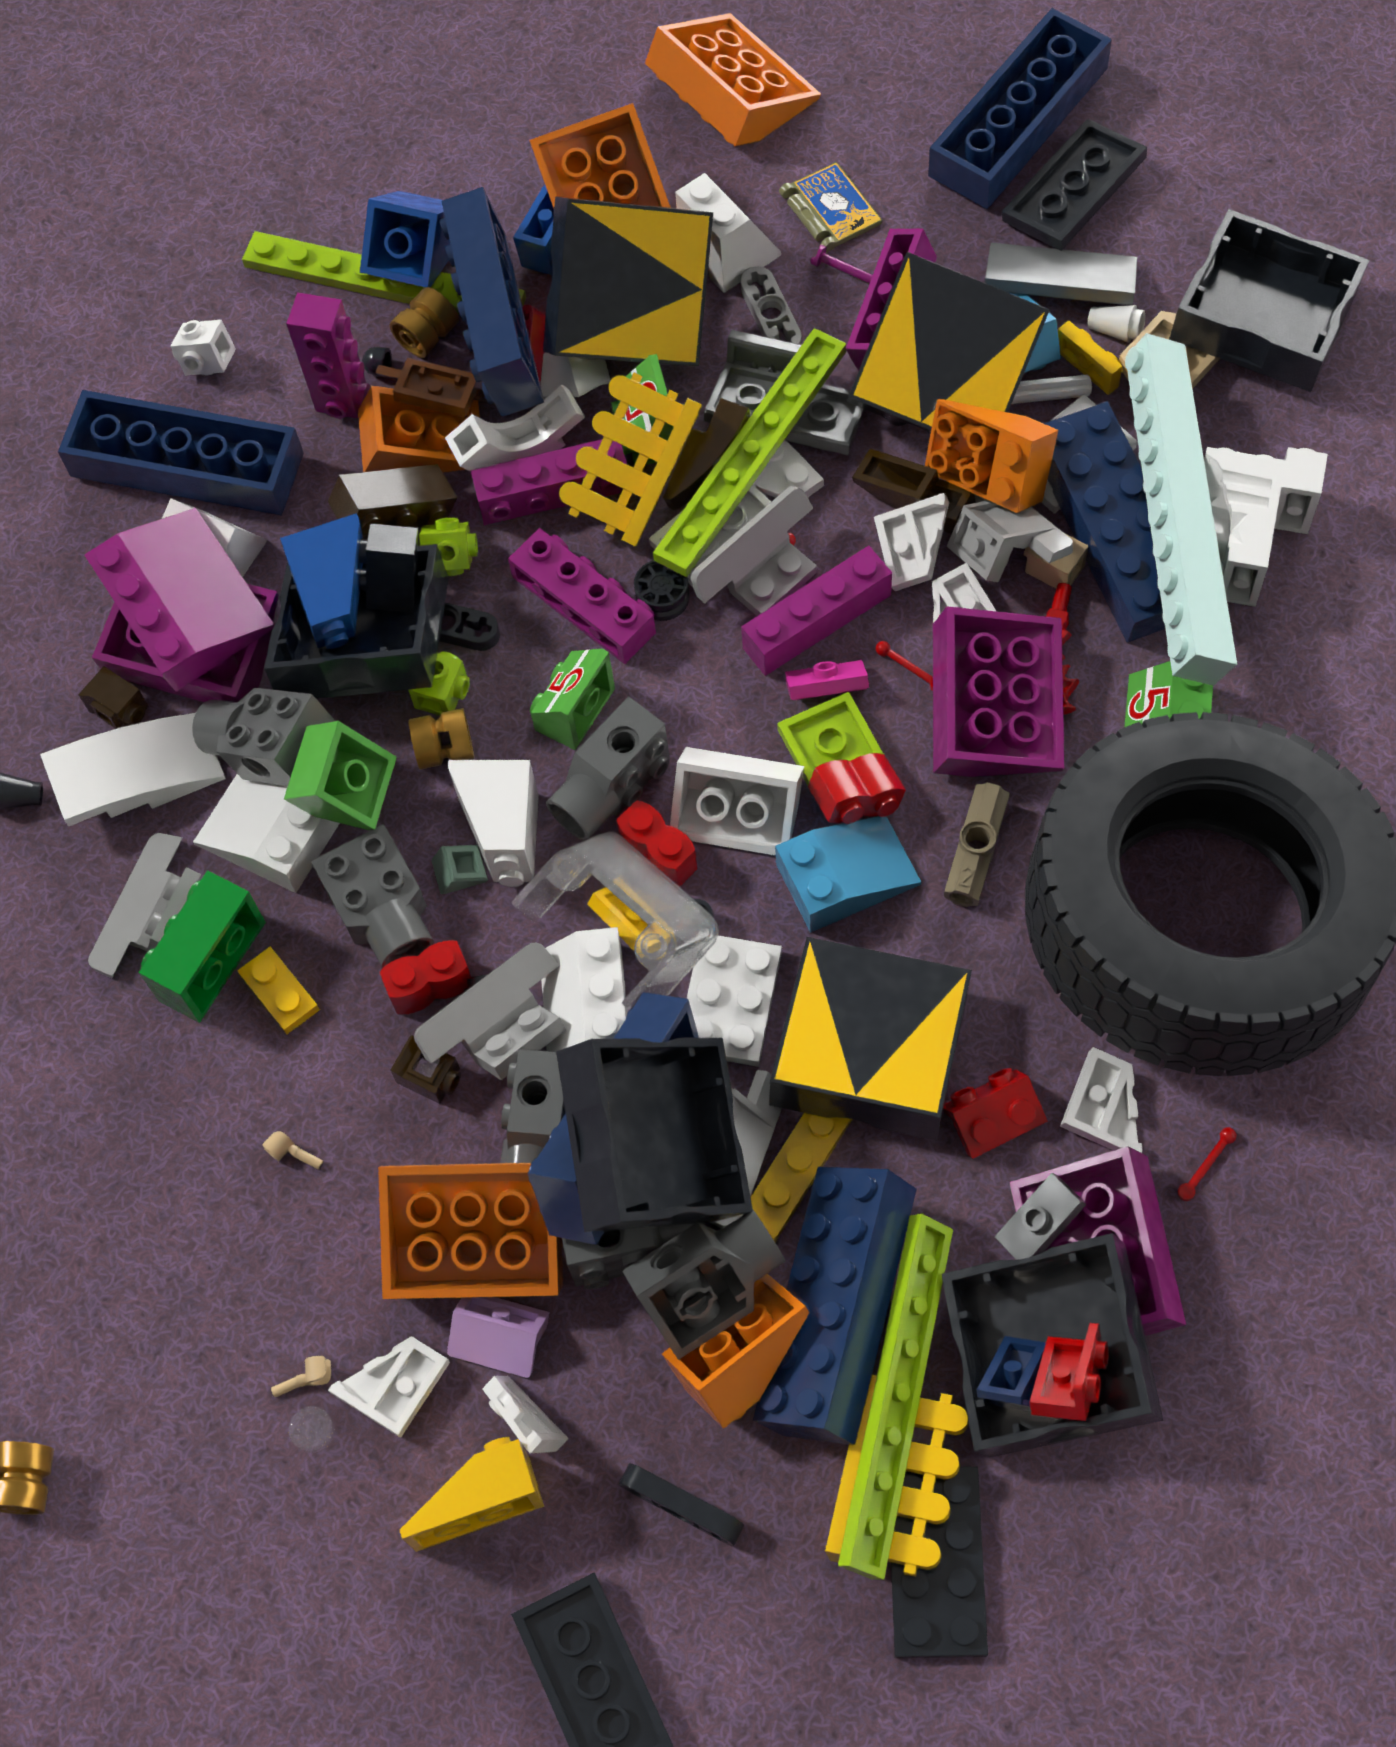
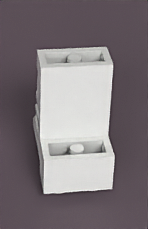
M1207 447L1204 463L1227 602L1256 606L1268 568L1274 528L1308 534L1321 496L1328 454L1315 452L1309 448L1296 449L1288 447L1285 459L1281 460L1264 454L1252 455L1235 452L1229 448L1217 449Z

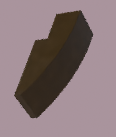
M720 398L707 432L695 428L691 429L663 496L669 508L677 510L692 499L750 418L751 412L748 407Z
M871 448L852 476L854 483L895 509L944 493L948 498L949 506L943 531L951 535L963 506L976 503L973 493L939 479L936 469Z

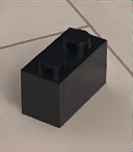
M370 524L368 540L361 539L359 547V563H366V569L361 568L359 579V592H366V609L413 613L417 591L418 528Z

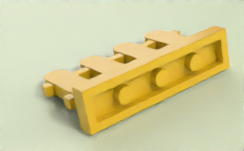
M635 372L631 379L625 376H615L611 379L609 392L614 398L620 400L615 414L601 411L593 417V429L604 436L598 450L592 447H583L576 454L577 465L588 471L582 485L575 482H567L560 488L559 492L562 502L571 506L568 514L578 518L580 511L606 523L604 531L611 535L614 534L617 528L625 532L621 540L633 546H637L702 408V404L687 398L685 405L676 402L678 393L669 390L667 396H664L641 385L640 382L643 376ZM629 406L656 418L650 432L624 420ZM665 423L674 426L668 441L659 437ZM613 441L640 453L634 467L607 455ZM649 458L657 461L651 476L643 472ZM597 476L623 488L617 502L591 490ZM632 493L641 497L635 511L626 507Z
M872 1375L856 1443L848 1447L825 1549L829 1560L837 1563L841 1553L877 1375ZM941 1393L940 1401L920 1398L914 1427L931 1430L933 1434L930 1445L911 1441L906 1471L922 1474L924 1477L921 1490L902 1487L897 1516L914 1519L911 1535L893 1532L888 1558L889 1562L905 1565L904 1574L916 1577L917 1568L930 1570L940 1563L941 1551L938 1544L931 1539L924 1538L927 1523H944L950 1516V1505L946 1497L933 1493L936 1478L951 1479L955 1477L960 1468L957 1455L952 1450L943 1448L945 1434L960 1435L966 1431L969 1424L965 1409L952 1404L953 1396Z

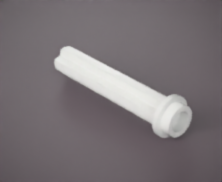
M1089 375L1021 381L1012 404L1077 398L1083 394L1089 396L1092 391V382Z

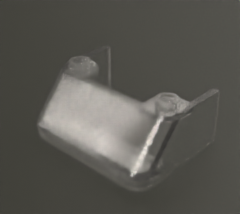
M614 832L599 834L554 854L511 902L518 910L536 923L565 891H573L580 888L593 875L643 919L648 926L636 939L634 951L637 960L649 972L622 1001V1004L629 1010L635 1006L643 992L668 996L714 945L719 934L718 924L709 912L622 836Z

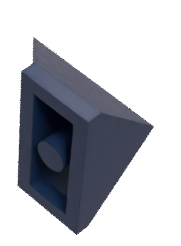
M1005 1336L977 1388V1397L994 1406L1031 1412L1030 1398L1046 1342Z

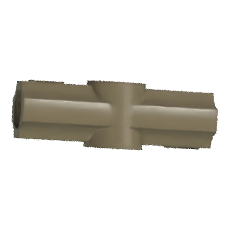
M986 782L985 784H976L966 820L960 831L958 847L944 891V897L952 901L953 904L963 907L978 906L1010 797V793L999 785ZM978 840L983 842L986 847L974 849L967 843Z

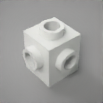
M192 320L183 323L170 346L173 356L179 362L185 376L223 373L236 350L222 320L201 322Z

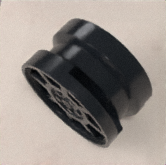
M654 560L644 564L637 571L634 578L636 601L640 599L652 609L654 620H671L685 611L690 600L687 577L668 569V567Z

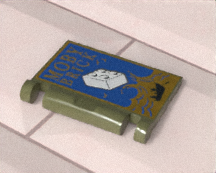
M837 162L792 183H785L779 189V193L784 199L789 197L787 204L817 242L824 239L821 244L827 247L826 253L882 224L880 216Z

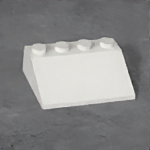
M237 774L193 843L296 893L313 867L311 861L320 856L340 823L314 817L284 800L288 786L243 780Z

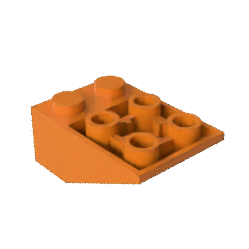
M938 399L925 466L936 469L940 479L1015 513H1019L1043 501L1058 430L1027 416Z

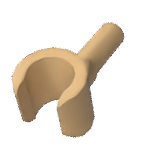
M274 1132L263 1143L264 1149L278 1162L288 1152L294 1158L318 1170L323 1164V1160L300 1149L283 1132Z
M324 1356L306 1358L305 1374L297 1375L271 1387L273 1396L278 1397L306 1385L318 1386L327 1384L331 1379V1361L329 1359L325 1360Z

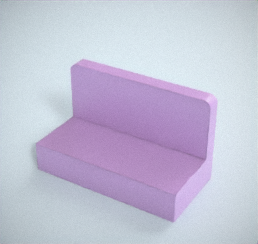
M462 1297L453 1311L447 1354L454 1358L528 1378L533 1371L537 1344L547 1328L549 1312L496 1297Z

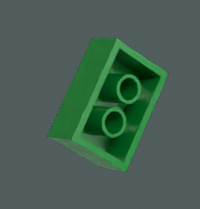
M207 870L202 879L196 881L191 886L187 894V901L180 912L168 920L164 929V935L157 946L145 954L141 963V970L138 973L159 1002L200 1023L266 921L249 891Z

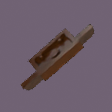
M407 358L402 370L378 365L375 372L384 379L396 382L393 396L394 401L464 418H466L473 400L488 404L482 389L483 381L477 383L471 372Z

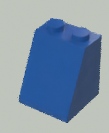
M403 191L369 198L360 273L422 287H431L449 261L445 246L450 244V239L447 240L445 238L439 218L444 217L441 202L443 200Z
M357 513L280 538L317 648L324 646L327 649L341 647L348 643V638L354 637L356 633L360 594L359 579L363 563H359L360 540L363 539Z

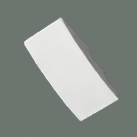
M196 713L160 718L121 727L40 754L67 825L72 826L106 811L112 818L147 803L153 809L226 779L217 755L202 752L194 741L192 725Z

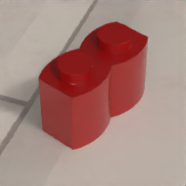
M881 753L862 755L851 761L833 760L815 767L808 784L809 790L829 823L851 824L858 821L863 815L868 817L889 816L898 809L906 792L904 785L888 759Z
M636 800L617 818L619 836L624 849L635 859L649 863L654 875L664 884L673 888H679L697 870L696 852L692 841L679 829L666 825L661 814L651 805Z
M455 940L433 944L426 948L419 956L398 958L388 963L379 972L397 1014L418 1012L429 1006L435 998L447 999L460 995L464 992V989L468 988L467 979L471 978L459 944Z

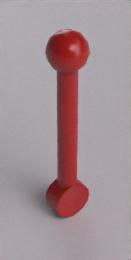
M880 641L877 643L875 650L878 655L890 657L929 683L930 689L933 691V676L893 651L888 642Z
M1226 1127L1221 1130L1220 1140L1188 1183H1183L1179 1186L1178 1196L1181 1200L1191 1201L1194 1198L1195 1188L1226 1145L1236 1140L1237 1134L1233 1128Z

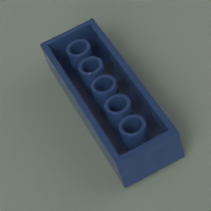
M1051 8L931 145L929 149L928 176L988 209L1108 69L1112 39Z
M484 187L441 201L444 217L439 218L445 238L447 240L450 239V244L446 245L445 249L451 266L456 268V272L451 274L457 294L461 295L463 300L457 302V306L463 323L468 324V330L463 331L470 353L474 352L475 359L469 362L476 382L483 381L482 389L488 404L495 403L502 417L544 403L507 236Z
M82 390L58 450V454L70 477L276 515L283 514L304 454L294 427Z
M1108 401L1044 423L1058 430L1048 482L1053 489L1052 492L1075 539L1088 545L1086 561L1126 642L1128 643L1165 629L1162 617L1161 595L1158 588L1156 561L1153 555L1151 527L1148 522L1146 493L1143 489L1142 468Z
M643 992L635 1006L628 1011L626 1020L615 1037L611 1039L640 1038L660 1043L676 1038H699L689 999ZM565 1114L559 1125L552 1130L550 1138L539 1156L532 1161L528 1172L529 1181L533 1187L540 1212L550 1236L596 1245L604 1231L584 1232Z
M817 1168L786 1288L788 1292L807 1307L810 1313L760 1400L757 1402L753 1421L782 1436L855 1445L917 1189L889 1169Z

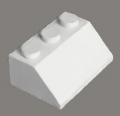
M686 747L677 761L670 826L685 833L693 842L776 855L775 846L792 839L800 800L804 766Z
M618 927L576 931L546 947L545 949L560 966L541 979L543 1007L560 1017L566 1029L546 1045L547 1051L556 1052L589 1039H611L615 1037L627 1016L622 948Z

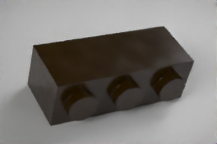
M438 464L339 475L328 503L337 519L357 513L362 534L368 535L370 524L412 528L422 527L423 525H436V520L449 517L458 497Z

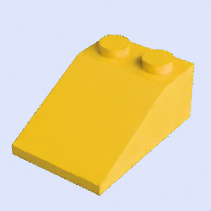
M502 1437L484 1445L485 1451L474 1454L400 1529L402 1539L417 1552L544 1507L529 1455L519 1439L511 1441L510 1437Z

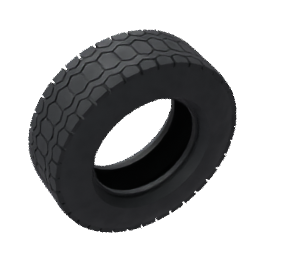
M1197 712L1172 714L1170 719L1168 715L1146 719L1142 725L1140 722L1118 730L1116 734L1112 733L1094 744L1093 748L1090 747L1070 767L1055 789L1042 818L1026 878L1025 917L1032 950L1040 969H1044L1043 975L1056 994L1061 993L1060 1000L1076 1017L1083 1014L1081 1022L1097 1035L1102 1037L1104 1033H1108L1107 1042L1126 1053H1129L1132 1048L1136 1049L1134 1057L1157 1066L1162 1059L1165 1061L1164 1068L1190 1074L1193 1067H1195L1196 1075L1222 1076L1225 1070L1227 1076L1253 1074L1255 1070L1261 1073L1280 1068L1285 1063L1289 1065L1308 1056L1311 1052H1315L1336 1036L1359 1011L1396 945V837H1394L1395 832L1384 812H1380L1381 806L1367 788L1361 790L1363 783L1346 767L1338 771L1341 762L1320 748L1314 753L1315 744L1294 733L1288 739L1285 737L1287 730L1263 722L1261 728H1258V720L1233 715L1229 722L1228 714L1203 712L1200 719ZM1202 829L1237 838L1268 857L1286 877L1298 900L1301 911L1302 932L1287 945L1272 952L1252 957H1219L1184 947L1159 932L1139 913L1123 884L1119 858L1141 840L1170 830Z

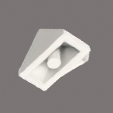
M549 353L543 355L540 385L543 399L560 385L570 389L573 397H580L600 385L609 384L611 381L604 359L554 356Z

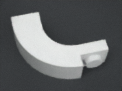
M560 385L544 399V403L537 405L530 412L515 420L504 423H490L472 414L447 435L445 439L459 466L470 471L559 450L565 446L561 437L583 420L585 416L570 389Z

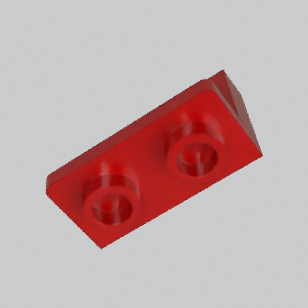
M1005 1068L991 1074L988 1077V1083L975 1089L974 1087L960 1089L950 1096L951 1101L945 1103L943 1111L947 1116L951 1117L969 1157L974 1159L1048 1122L1028 1075L1018 1070Z
M1089 1323L1085 1340L1048 1336L1030 1398L1031 1415L1081 1421L1087 1420L1091 1402L1097 1403L1099 1400V1369L1107 1368L1109 1357L1108 1342L1101 1341L1099 1324Z

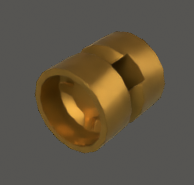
M425 287L410 302V309L407 308L405 311H401L390 322L389 327L394 338L404 349L419 358H425L439 341L438 337H445L458 323L459 317L454 306L447 298L435 289Z
M464 708L442 712L437 720L431 715L409 719L411 740L420 770L440 766L444 758H449L450 760L474 758ZM449 731L451 743L442 746L439 732Z
M0 1442L1 1513L24 1515L45 1513L48 1487L42 1483V1479L51 1474L54 1455L52 1447L29 1442Z

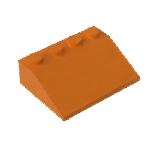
M731 13L657 27L645 64L656 74L659 80L669 85L682 101L692 106L705 122L716 128L724 136V139L734 146L760 141L816 102L821 96L820 92Z
M633 103L529 140L553 208L555 197L671 208Z
M531 1163L379 1166L382 1299L558 1296L563 1287L562 1238L549 1235L533 1187L529 1181L528 1172Z

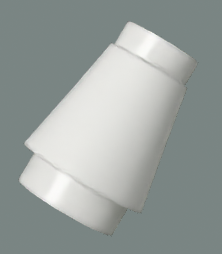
M1136 305L1091 307L1088 329L1128 343L1131 342V339L1135 340L1144 330L1145 310L1137 309Z

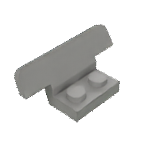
M795 486L785 489L694 569L691 575V583L697 597L703 603L708 602L727 585L730 593L758 616L796 592L817 573V565L790 543L787 532L813 509L802 489Z
M974 494L976 503L963 506L947 544L951 551L985 580L999 582L1013 547L1021 549L1030 547L1048 563L1068 556L1073 552L1072 539L1032 507L1015 513Z
M157 833L149 838L89 956V965L96 972L112 979L129 945L145 951L155 948L164 935V929L168 920L173 915L178 914L186 903L187 894L191 886L200 879L201 874L187 867L181 877L167 872L183 837Z
M530 943L416 1029L414 1039L425 1059L433 1063L459 1042H462L477 1065L498 1079H504L508 1075L510 1063L517 1062L518 1049L539 1051L566 1030L560 1017L538 1005L529 990L560 965L542 944Z
M760 1070L756 1071L747 1098L736 1089H732L734 1123L743 1151L750 1197L782 1109L769 1105L771 1074ZM742 1215L709 1223L722 1229Z

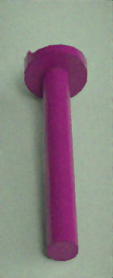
M822 244L818 249L816 257L811 258V264L816 267L823 262L869 284L873 276L826 254L827 247Z

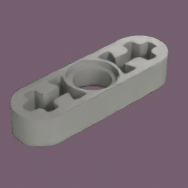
M760 266L747 269L741 277V292L762 336L779 340L778 330L783 328V334L787 341L802 345L801 331L773 274L768 269ZM753 282L763 285L764 296L760 297L757 286L752 285ZM771 307L781 311L780 316L774 319H767L761 315L763 310Z

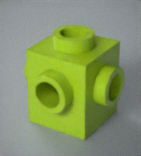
M442 518L435 521L436 525H423L419 533L420 546L438 545L448 576L460 575L464 573V569H470L472 557L478 556V542L476 533L470 534L469 522L459 523L458 518Z
M449 652L437 653L432 687L409 690L414 708L440 716L442 712L455 710L459 699L463 700L466 697L470 685V678L467 677L463 660Z

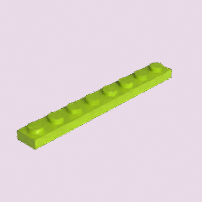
M254 231L242 258L245 268L410 304L415 296L425 288L360 273L362 254ZM440 272L430 288L435 289L447 298L454 306L458 315H460L457 302L463 301L462 296L457 294L451 274ZM519 289L523 307L526 300L525 290Z
M815 328L811 331L653 552L654 561L688 577L846 354L845 342Z
M915 1214L909 1217L838 1562L839 1567L872 1580H884L941 1295L942 1274L945 1273L953 1234L952 1228L924 1214Z

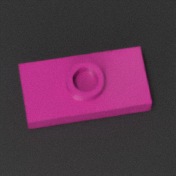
M862 660L839 664L825 661L815 664L813 668L785 672L786 685L791 700L869 688L868 674Z

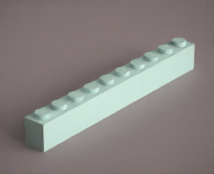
M1146 333L1128 351L1125 357V366L1129 378V393L1132 399L1134 427L1137 432L1139 459L1141 460L1144 480L1143 489L1146 493L1148 522L1151 527L1153 555L1156 561L1158 588L1162 601V617L1165 623L1168 642L1167 651L1170 657L1172 676L1214 686L1237 665L1186 347L1185 344Z

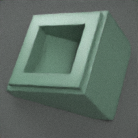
M478 845L441 846L432 858V865L440 894H447L488 881Z

